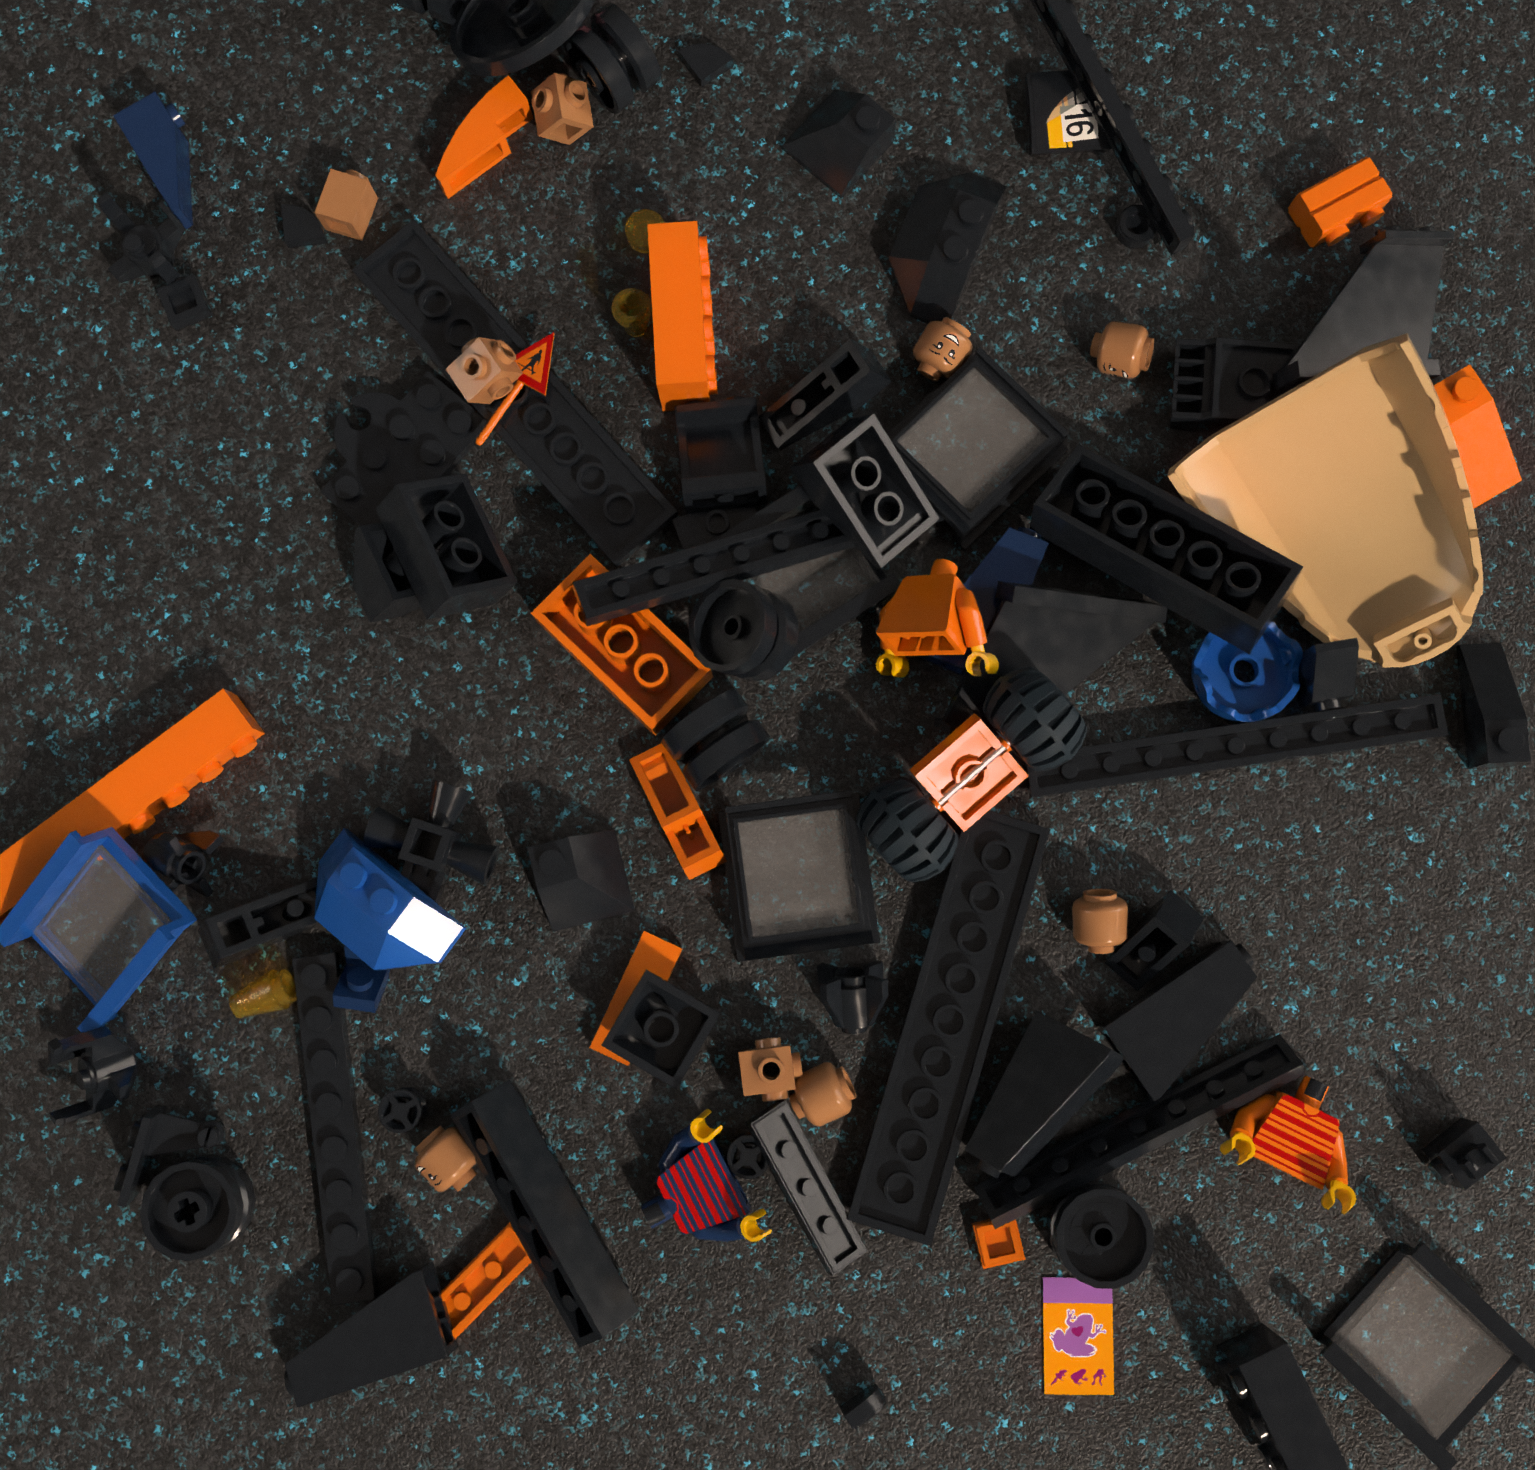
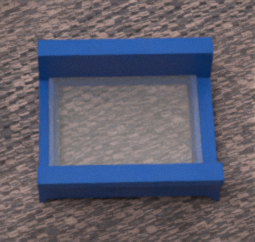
M113 827L83 837L77 831H73L68 834L1 923L0 944L6 947L31 936L95 1005L78 1027V1030L83 1033L103 1027L107 1022L117 1017V1012L181 933L194 923L197 918Z

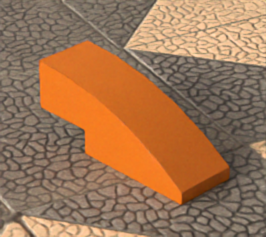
M509 75L489 90L471 109L448 144L435 174L447 199L511 154L506 138L533 119L527 97Z
M661 743L629 759L688 879L691 880L727 862L677 761L673 760Z

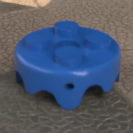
M1273 621L1250 654L1209 632L1197 646L1191 663V677L1194 689L1201 702L1211 712L1223 719L1236 723L1265 720L1279 713L1297 694L1300 688L1299 666L1303 658V651L1300 644L1285 635ZM1237 661H1246L1252 665L1254 677L1251 682H1242L1236 678L1234 665Z

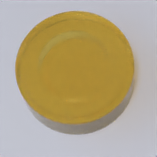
M642 209L634 212L628 218L625 232L628 243L634 250L641 253H649L647 224L664 223L662 217L657 212Z

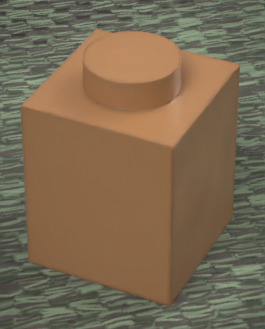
M330 169L314 213L325 230L363 241L378 196L369 179L363 174L354 170H346L344 173Z

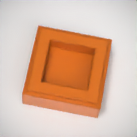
M990 1219L972 1223L983 1269L1026 1260L1016 1219L997 1229L994 1228Z

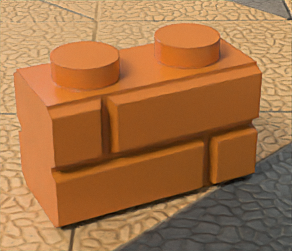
M1365 157L1298 193L1288 207V213L1296 226L1300 227L1301 234L1309 247L1314 248L1323 242H1326L1328 246H1332L1344 239L1350 233L1349 228L1360 223L1364 228L1379 220L1385 214L1383 208L1392 198V191L1384 178H1380L1379 171L1371 158Z

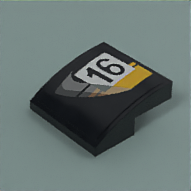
M1069 70L1025 74L1026 116H1029L1030 156L1109 151L1112 149Z

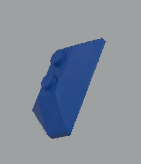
M343 828L319 861L314 919L373 970L378 971L441 963L467 929L370 847H365L363 841L346 828Z

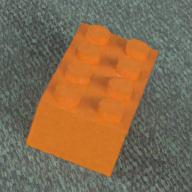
M697 221L647 224L656 385L663 412L675 411V406L684 405L694 400L710 402V395L718 394L714 357L715 340L712 323L713 307L710 289L711 275L707 236H699Z
M589 554L531 614L538 624L656 736L713 678L712 670L705 667L694 656L693 651L649 609L586 626L573 591V582L609 572L596 558Z

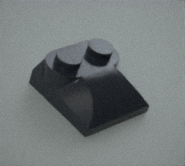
M646 969L601 1046L677 1089L721 1013Z

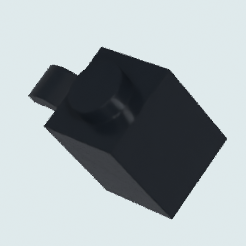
M1464 1118L1457 1120L1422 1149L1431 1161L1427 1166L1437 1180L1445 1186L1449 1184L1464 1190L1469 1189L1507 1158L1479 1122Z

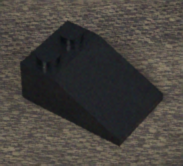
M874 413L849 419L790 467L812 502L877 569L885 566L940 519Z

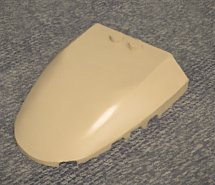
M1407 333L1362 348L1212 434L1169 469L1167 476L1186 503L1303 566L1292 592L1282 606L1299 620L1303 628L1323 643L1357 638L1359 644L1358 658L1377 662L1382 668L1405 667L1419 664L1448 650L1463 637L1472 625L1473 615L1479 599L1483 595L1482 559L1472 498L1461 456L1446 413Z

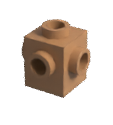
M553 73L531 91L532 107L539 137L570 145L594 127L586 82L571 78L563 73Z
M482 337L474 338L467 342L461 349L462 354L446 368V371L468 403L491 404L494 400L506 396L514 387L512 383L523 374L515 362L516 355L507 343L502 340Z
M781 1037L755 1040L756 1048L739 1050L738 1055L744 1096L762 1094L763 1102L787 1099V1091L796 1090L795 1079L803 1077L800 1052L791 1053L790 1044L781 1045ZM768 1062H774L779 1066L780 1071L774 1076L767 1075L763 1069L764 1065Z

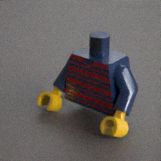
M706 1109L691 1124L676 1133L670 1140L659 1160L660 1173L655 1178L662 1194L641 1205L643 1214L652 1229L674 1218L683 1235L692 1233L699 1240L730 1242L747 1239L750 1242H757L772 1232L771 1229H760L756 1222V1219L766 1215V1211L758 1209L748 1216H744L750 1213L751 1205L736 1175L731 1171L727 1163V1157L716 1137L723 1129V1126L719 1125L716 1129L710 1128L706 1124L705 1118L712 1112Z

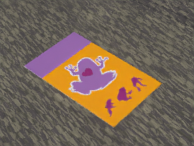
M1043 1277L1044 1394L1114 1395L1112 1289L1094 1288L1078 1281L1075 1277Z

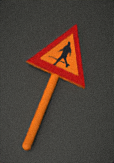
M554 332L516 354L515 362L523 374L517 379L513 389L507 394L476 438L475 442L477 445H482L524 384L546 396Z

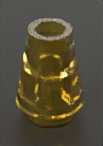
M628 288L619 292L613 299L611 306L612 315L627 334L639 337L648 329L652 313V302L649 296L642 290Z
M271 969L237 993L231 995L229 999L230 1008L239 1019L288 1009L291 1003L297 1000L295 980L290 972L285 969L280 971Z

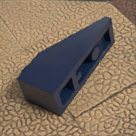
M153 92L113 116L171 212L184 228L188 229L193 226L189 142L180 129L186 123L172 102L165 106L157 93Z

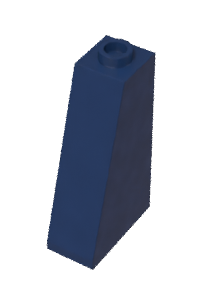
M1009 527L964 583V586L972 591L982 616L985 633L1002 601L995 598L998 581L1032 585L1049 543L1041 540V535L1034 530L1025 527H1018L1016 530ZM968 647L965 655H925L913 657L964 676L966 672V659L972 652L971 648Z

